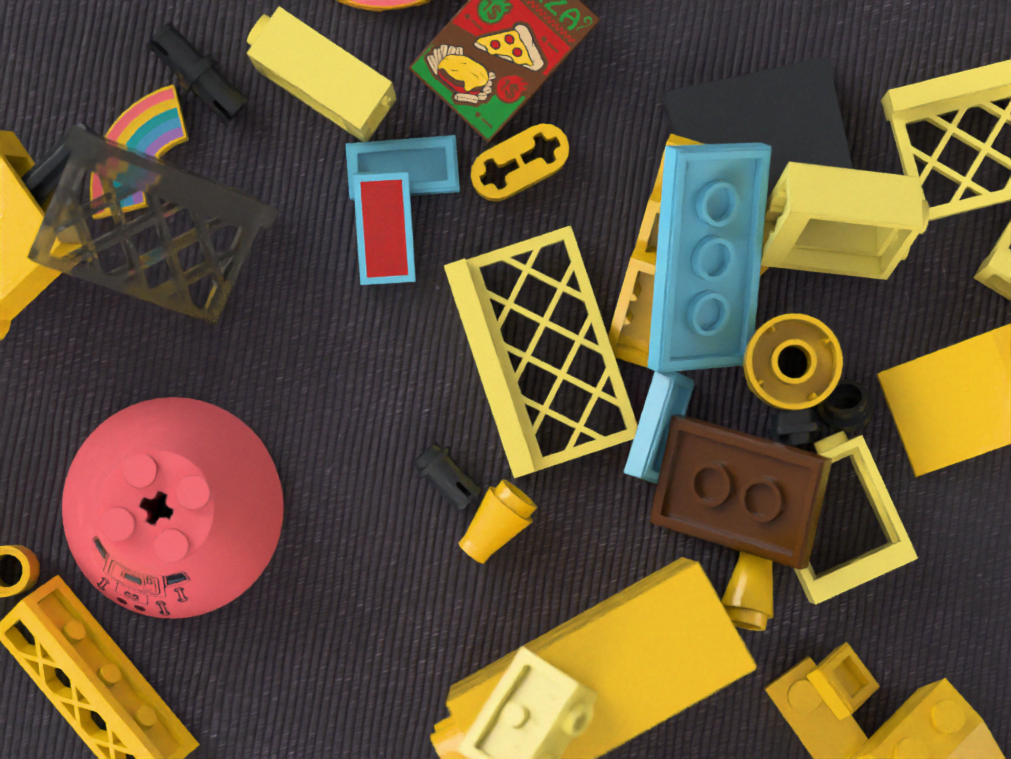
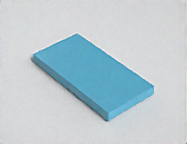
M763 143L665 146L648 356L649 369L660 373L743 366L746 346L751 336L755 333L772 146Z

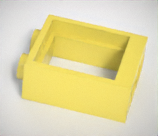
M281 7L277 8L271 18L264 14L256 22L248 35L246 42L251 45V48L247 54L259 73L362 142L369 141L397 100L391 81Z
M789 162L766 203L761 266L887 280L900 260L907 258L910 246L918 234L925 232L928 225L929 204L927 200H922L921 177Z
M844 431L837 432L813 443L817 451L816 454L832 458L831 463L849 456L888 543L815 575L810 562L805 569L799 570L794 568L808 601L815 605L918 559L863 436L859 435L848 439Z

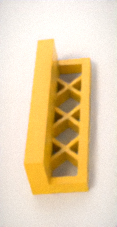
M56 575L22 599L0 621V641L98 759H127L126 753L133 755L136 759H184L200 745L59 575ZM20 620L34 636L35 645L29 644L15 627ZM55 667L62 669L70 679L71 688L65 687L57 678ZM90 710L97 712L106 722L107 731L100 729L92 720Z

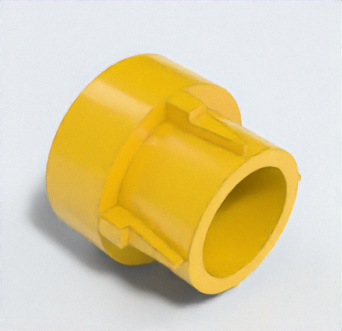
M795 313L780 315L759 327L748 341L743 358L745 378L752 393L767 405L786 411L806 409L826 399L838 384L843 367L841 347L834 333L818 319ZM785 347H796L807 358V369L800 378H789L778 367V356Z

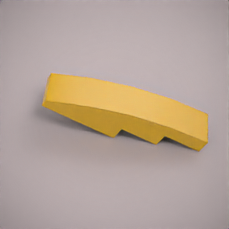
M670 134L666 146L703 145L704 143ZM665 150L652 194L647 203L636 246L630 257L608 335L615 358L648 368Z

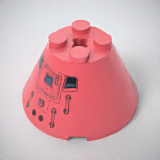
M179 397L156 398L131 405L115 413L99 425L84 441L66 477L62 500L63 526L66 540L77 565L85 577L104 596L130 611L146 616L170 619L188 618L216 610L233 601L251 587L263 573L276 550L281 535L284 517L283 489L275 464L267 451L268 449L255 432L242 420L216 405L200 400ZM164 494L168 495L166 505L174 509L171 518H161L158 514V502Z

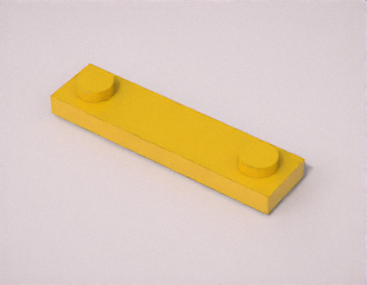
M807 656L764 687L766 693L813 759H849L868 740L852 715L840 721L806 677L816 667L811 657Z

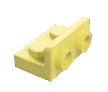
M522 647L457 750L469 759H560L571 739L579 736L589 725L594 713L593 704L598 697V693L575 681L532 651Z

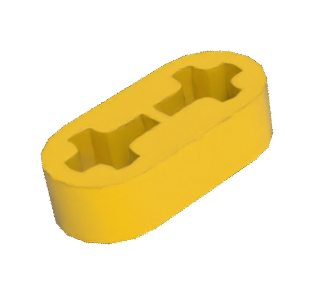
M542 123L532 126L483 152L476 158L471 169V181L475 191L479 196L488 201L498 202L508 199L554 175L564 167L568 159L569 143L567 137L558 127ZM542 136L546 142L556 140L559 144V147L554 150L555 161L553 163L546 164L545 160L541 157L525 164L521 158L535 149L534 139L536 137ZM494 161L495 165L501 168L515 161L518 169L505 176L506 187L498 190L493 183L484 186L480 180L486 175L485 165Z

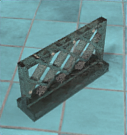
M72 124L63 145L72 150L71 156L27 258L34 263L217 325L259 227L262 226L271 230L280 209L248 192ZM85 170L99 176L104 194L80 206L76 191ZM113 181L119 182L123 185L115 188ZM139 191L144 192L150 211L127 223L120 201ZM159 198L164 199L168 202L161 205ZM109 207L116 229L92 241L85 219ZM184 208H188L195 228L172 239L165 218ZM204 215L209 216L212 219L205 221ZM155 224L161 245L138 257L131 236ZM229 224L238 227L239 229L231 247L216 255L210 234ZM75 225L82 247L62 257L51 254L50 251L58 233ZM199 241L205 261L183 273L177 252ZM121 242L128 263L109 273L103 272L97 254ZM166 258L172 279L154 289L149 288L143 270ZM87 259L89 267L79 263ZM210 274L214 286L203 307L193 303L188 285ZM133 276L134 282L125 279ZM177 292L179 298L171 296V294Z

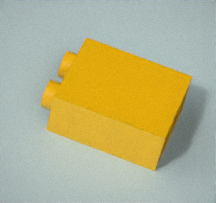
M684 557L679 558L522 646L575 681L598 693V697L593 704L594 713L589 725L579 736L571 739L560 759H595L757 668L698 562ZM522 647L450 687L446 705L452 715L434 724L436 732L430 735L440 759H469L457 749Z

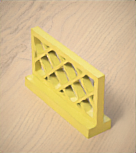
M1011 59L887 91L881 102L886 121L891 123L904 175L921 177V189L931 169L959 184L949 203L929 208V221L1011 201V176L1003 190L989 192L971 181L985 155L1011 170V159L991 148L1004 123L1006 122L1011 125ZM1010 99L1004 110L993 104ZM980 107L999 118L985 143L957 128L966 110ZM956 113L951 124L940 118V116ZM926 120L945 131L931 157L911 146L906 125ZM951 135L979 151L965 177L937 161ZM915 159L926 165L920 176ZM922 189V200H925V196ZM965 189L978 195L959 200Z
M571 225L467 260L462 259L444 265L514 479L634 439L638 425ZM564 241L571 263L561 283L531 268L541 248ZM532 251L526 265L512 259ZM502 261L522 271L508 300L486 289L480 268ZM573 271L580 292L566 286ZM527 275L557 289L544 317L514 303ZM563 292L585 304L588 317L579 335L549 321ZM490 299L505 306L498 321ZM510 309L540 324L526 353L505 343L500 329ZM590 324L592 325L598 345L584 338ZM545 327L575 341L561 370L531 356ZM580 344L602 355L606 368L596 388L566 373ZM508 352L522 359L516 373H514ZM528 362L557 376L544 405L521 394L518 380ZM608 376L616 398L601 391ZM562 380L592 394L578 423L549 409ZM598 397L619 407L626 430L604 437L584 427ZM525 404L540 411L533 427ZM545 414L575 429L565 450L542 457L535 434ZM580 432L596 439L573 447Z

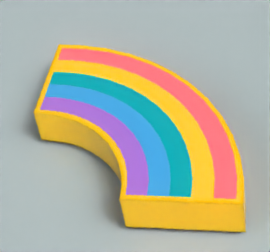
M174 84L158 89L135 102L121 114L106 133L100 144V150L96 154L91 172L90 205L94 219L149 207L148 184L155 165L168 150L189 140L177 88Z

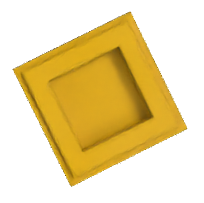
M847 642L835 648L806 675L839 721L852 715L880 687Z

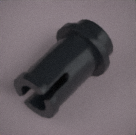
M435 441L412 465L419 471L416 477L419 480L425 477L458 513L483 488L479 484L477 485L448 455L451 450L448 446L442 448Z

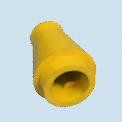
M503 479L496 488L489 487L466 534L458 544L470 557L484 564L494 552L533 522L530 516L537 506L518 487Z
M740 551V557L721 600V604L734 627L765 631L767 620L774 618L773 561Z

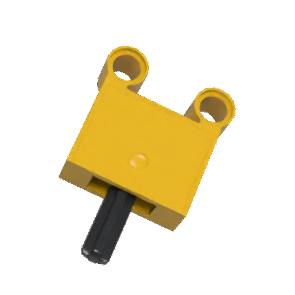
M84 123L76 124L36 164L13 131L0 130V340L4 339L8 333L11 320L92 245L56 194V191L100 150L99 135Z

